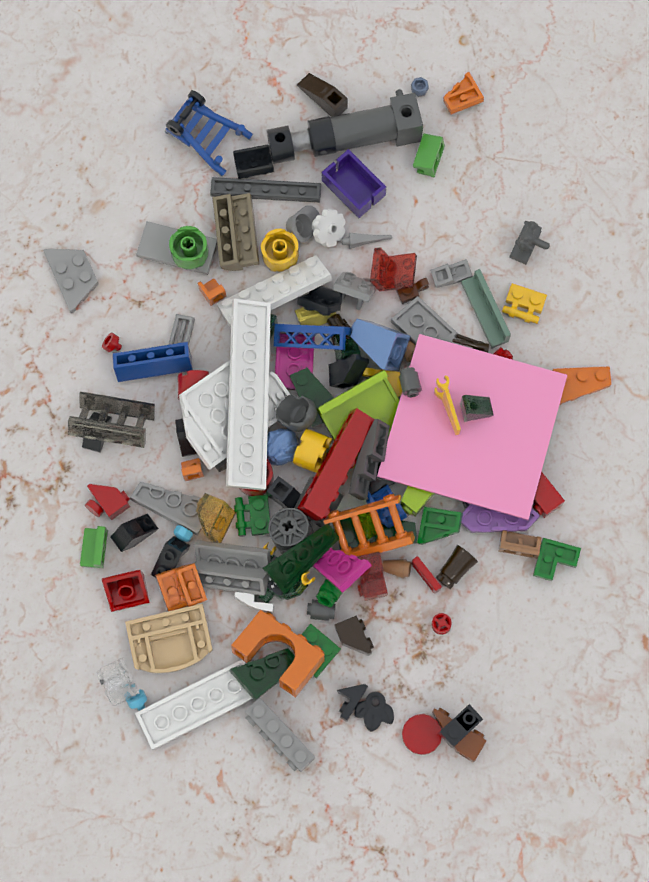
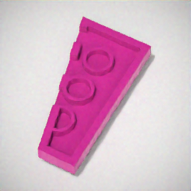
M330 548L312 567L343 593L372 565L368 560H360L357 556H349L343 551H335Z

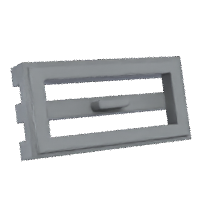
M176 314L168 345L174 344L180 319L183 321L177 343H182L186 323L189 321L184 341L188 342L189 345L195 322L194 317Z

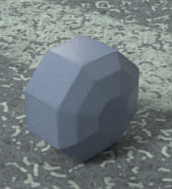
M422 77L415 78L411 83L412 93H415L418 97L424 96L429 89L428 81Z

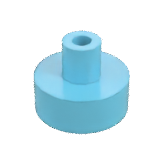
M135 690L126 697V702L131 709L137 708L140 711L145 708L144 703L147 701V696L143 690Z

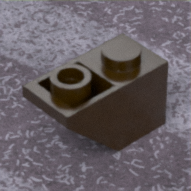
M357 615L334 625L343 646L367 656L372 654L371 649L374 646L370 637H365L363 631L366 630L362 619L358 620Z

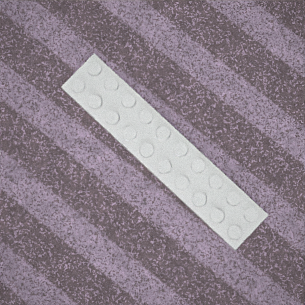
M236 298L232 300L226 487L253 490L266 489L271 303Z

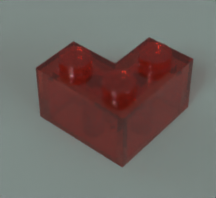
M380 552L357 556L360 560H368L372 565L359 577L360 585H357L359 596H363L364 601L386 597L388 592L383 575L384 569Z

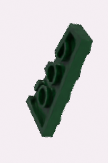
M326 524L262 569L278 589L285 594L301 578L302 574L306 573L339 540V537L333 528Z

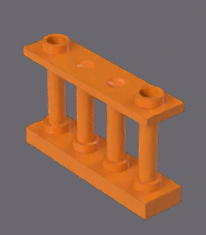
M394 494L384 496L383 500L341 512L334 510L329 512L328 516L323 520L324 525L333 523L335 532L339 537L340 551L349 556H357L358 559L413 544L415 539L413 531L407 532L403 529L395 505L400 502L401 495L394 496ZM388 507L396 530L395 536L389 538L385 536L377 509ZM367 512L370 513L378 537L377 541L371 543L366 539L358 516ZM351 517L360 543L354 548L348 546L340 520Z

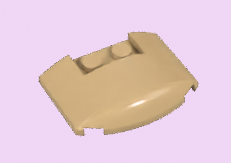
M203 604L125 622L134 668L137 670L141 669L150 673H169L182 670L198 663L213 650Z

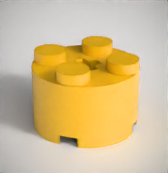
M285 229L269 231L261 243L262 259L271 271L282 272L298 262L299 248L297 238Z
M306 429L300 440L302 441L300 445L296 448L293 463L301 468L317 473L327 455L326 449L330 448L333 438Z

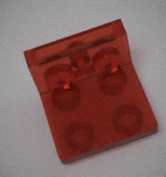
M381 247L374 248L370 282L379 292L412 288L414 286L417 261L416 253L388 256Z

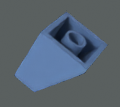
M356 319L351 328V338L381 369L399 372L411 336L372 321Z

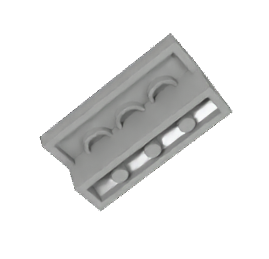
M200 540L195 542V566L203 587L265 596L269 576L262 568L271 562L270 549Z

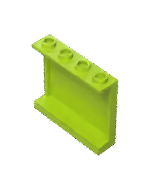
M385 370L378 372L317 408V412L333 440H335L350 411L356 408L373 419H379L389 425L390 435L400 400L389 383Z

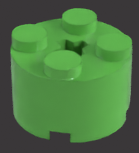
M183 226L177 229L170 237L169 248L172 258L178 267L195 269L205 264L209 250L206 237L198 228Z

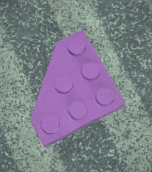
M470 504L463 512L461 524L471 533L502 532L503 530L507 532L527 531L540 515L531 508L529 520Z

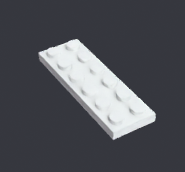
M317 255L224 299L217 303V306L231 328L232 300L234 298L271 303V310L332 281V277Z
M240 660L136 712L135 715L151 749L154 750L253 700L229 671L231 668L244 665L245 662Z

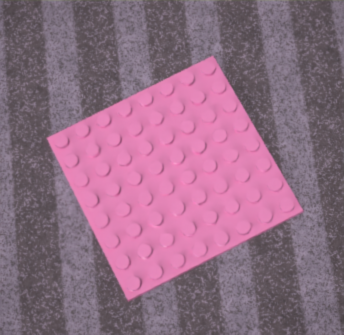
M419 334L410 367L415 368V371L418 372L422 391L419 392L418 396L412 398L403 395L402 392L387 441L385 461L381 462L377 477L529 520L567 375ZM445 375L449 377L448 389L461 428L459 435H455L442 400L434 394V389L437 387V378H439L441 384L446 383ZM437 387V391H438V392H440V393L444 392V391H442L440 388Z

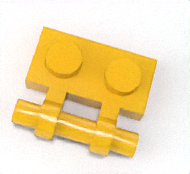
M512 283L505 301L512 304V307L504 305L502 313L509 314L508 316L512 318L515 316L524 319V322L527 323L533 322L538 324L540 317L533 315V312L541 314L547 294ZM517 307L527 309L528 312L517 310Z

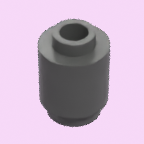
M413 367L402 369L399 380L403 395H407L409 398L418 396L419 392L422 391L418 372Z
M312 599V603H308L307 615H310V619L329 621V619H334L336 604L334 603L329 608L320 604L318 600Z

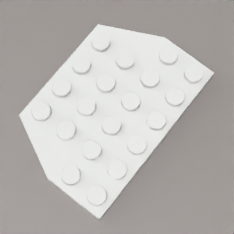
M230 360L179 395L186 438L208 469L213 468L227 457ZM272 371L269 372L268 427L278 421L276 419V409L286 396L291 395L277 374Z

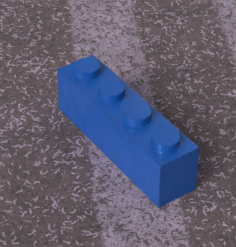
M188 342L113 353V369L118 382L193 370Z

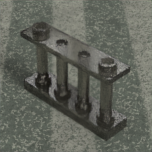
M87 392L79 393V403L82 410L79 417H69L68 435L144 448L146 444V428H143L146 419L154 421L155 404ZM90 410L100 412L98 420L86 419ZM108 413L119 415L117 423L105 422ZM127 416L138 418L135 427L124 425Z

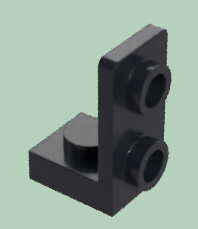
M175 536L169 539L164 544L151 575L156 578L155 575L176 568L180 558L188 552L190 545Z

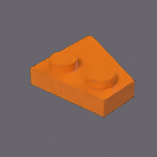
M467 72L465 78L460 83L457 82L453 89L443 97V102L452 115L484 102V97L470 72Z

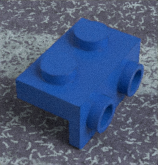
M388 485L372 495L368 491V500L366 502L369 504L383 500L384 496L393 494ZM400 503L395 504L400 520L402 521L408 516ZM388 507L377 509L381 524L384 523L387 529L394 526Z

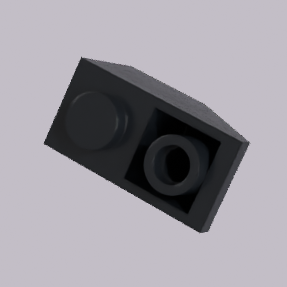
M352 354L349 358L337 359L336 362L328 364L329 386L346 389L357 385L369 364V359L361 357L360 354Z
M279 476L267 490L268 497L284 509L294 508L301 495L292 485Z
M147 513L121 524L110 538L118 549L123 552L135 547L159 528Z
M469 704L438 734L453 748L483 718Z

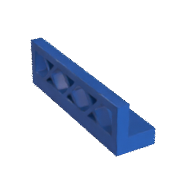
M275 324L273 346L345 350L346 335H351V327ZM280 332H285L290 337L285 343H280ZM299 333H303L307 338L302 344H299L295 339ZM316 334H320L324 338L319 345L312 340ZM334 334L340 335L339 346H334L329 340Z

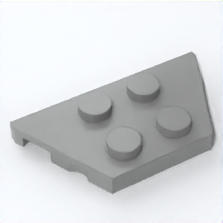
M44 249L45 256L70 312L74 313L75 308L80 302L84 301L89 293L99 285L84 250Z

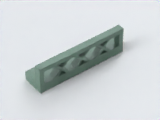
M478 269L474 272L473 277L461 281V285L492 349L509 342L511 333L481 270Z

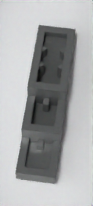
M379 419L374 420L366 435L351 479L349 494L359 500H367L370 481H376L378 463L385 461L390 426Z

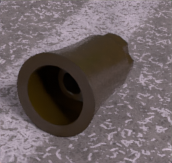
M456 545L451 556L440 569L436 579L448 589H451L478 561L464 548Z

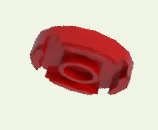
M425 714L415 715L404 724L402 731L403 742L407 749L415 754H429L435 751L441 743L442 737L438 734L441 731V727L432 716Z

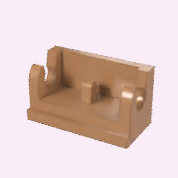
M503 530L501 532L498 552L537 559L540 553L542 537Z

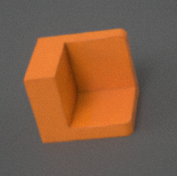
M211 279L204 285L201 281L197 283L199 290L210 306L227 297L225 289L215 279Z

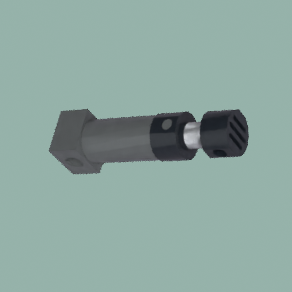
M398 89L395 92L396 96L390 97V105L308 120V128L298 132L290 133L288 125L267 129L272 162L277 164L295 160L294 152L311 149L314 157L393 140H395L397 147L421 142L423 122L416 94L403 95V91Z

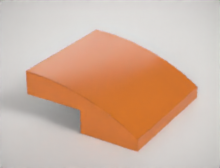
M195 563L155 575L168 611L193 606L207 600Z

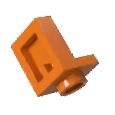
M199 458L181 462L182 475L185 481L204 477Z

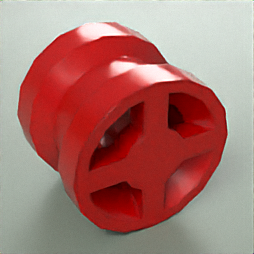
M444 613L435 615L432 620L433 631L439 635H444L450 631L452 625L451 618Z

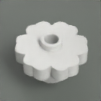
M324 209L322 215L316 216L312 222L313 236L316 242L321 243L322 246L331 247L335 246L337 241L342 240L345 234L343 226L346 222L343 214L337 213L335 209Z

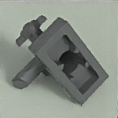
M524 221L522 231L515 241L509 258L526 265L535 245L548 249L550 243L539 239L542 227L538 226L534 221Z

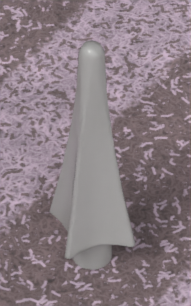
M349 233V237L342 238V245H349L350 249L365 244L392 239V235Z

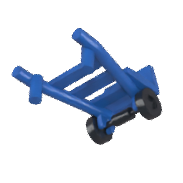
M191 90L186 102L174 118L167 122L165 133L172 134L188 147L191 145L205 162L223 177L227 171L220 166L223 158L218 155L213 160L211 157L213 151L230 128L235 130L237 136L243 135L248 140L253 134L243 124L239 125L214 113L204 105L206 102L205 98L200 93ZM192 110L195 111L196 113L194 114L192 119L189 121L186 127H184V124H182L181 122L187 119ZM202 116L210 118L198 136L194 138L190 133ZM216 122L222 124V128L206 150H204L200 145Z

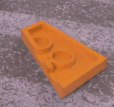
M610 366L557 368L552 370L567 375L559 405L611 386Z

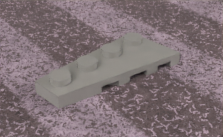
M144 482L138 484L130 497L133 502L176 525L187 528L197 536L217 505L216 501H207L201 499V497L184 495L182 492L165 490L163 487Z

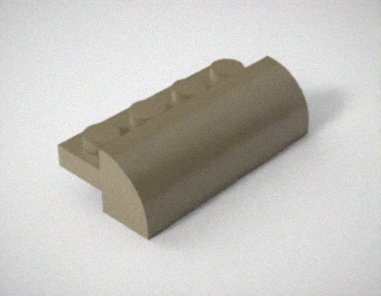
M247 193L237 196L226 194L212 197L220 267L228 271H241L243 267L259 265L251 194Z

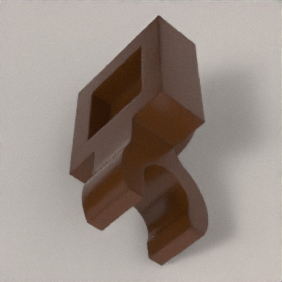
M427 278L420 279L416 283L410 279L395 285L401 303L404 304L414 300L417 296L419 297L418 292L428 289L429 282Z

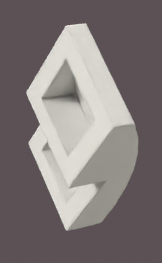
M235 592V598L245 606L256 611L262 610L265 613L273 614V604L255 602V594Z

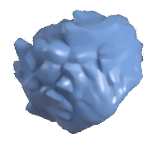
M283 428L268 432L267 459L270 464L279 466L293 461L298 446L295 432Z

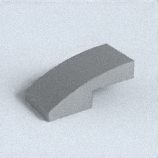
M467 259L451 265L447 263L430 270L436 288L456 284L473 277Z

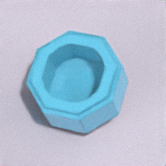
M177 525L173 531L174 535L181 541L190 542L193 537V533L181 525Z

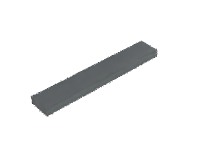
M212 177L210 195L211 197L226 194L237 196L250 193L252 199L320 203L321 183Z

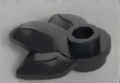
M371 692L366 697V700L359 702L355 707L354 716L364 718L365 726L370 732L376 730L381 725V722L392 724L394 721L393 709L386 703L384 695L380 692ZM378 699L380 702L378 705H373L372 700Z

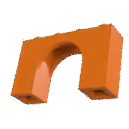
M260 610L231 645L232 653L247 663L267 643L276 641L290 646L295 654V658L280 677L279 686L296 698L323 664L324 652L317 645L312 646L308 643L303 635H297L292 632L287 624H281L276 621V618L271 613H265Z

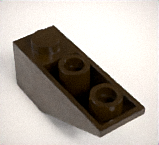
M308 73L297 84L306 95L331 117L341 115L348 109V98L333 85L311 73Z

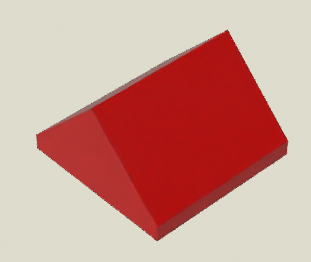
M141 570L102 578L111 612L150 603L145 577Z

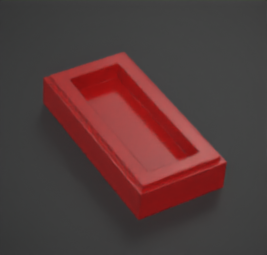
M416 556L412 560L411 565L432 592L436 594L441 590L442 586L421 559Z

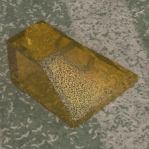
M204 493L203 497L199 499L196 509L203 533L211 542L222 543L236 512L224 500Z

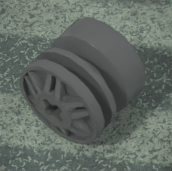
M296 508L279 510L272 516L268 527L269 535L281 554H284L314 533L305 514Z

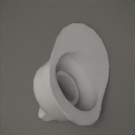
M309 205L303 207L295 215L288 218L286 230L294 234L298 241H308L314 232L312 230V222L317 215H320L318 210Z

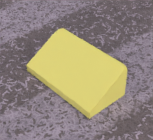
M304 307L295 310L300 325L320 326L326 324L328 318L336 314L334 312L329 316H324L315 310H305Z

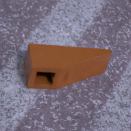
M434 708L432 711L442 729L453 720L448 717L450 714L442 708L438 710ZM474 729L473 732L470 731L453 748L461 756L471 762H475L487 740L483 738L484 734Z

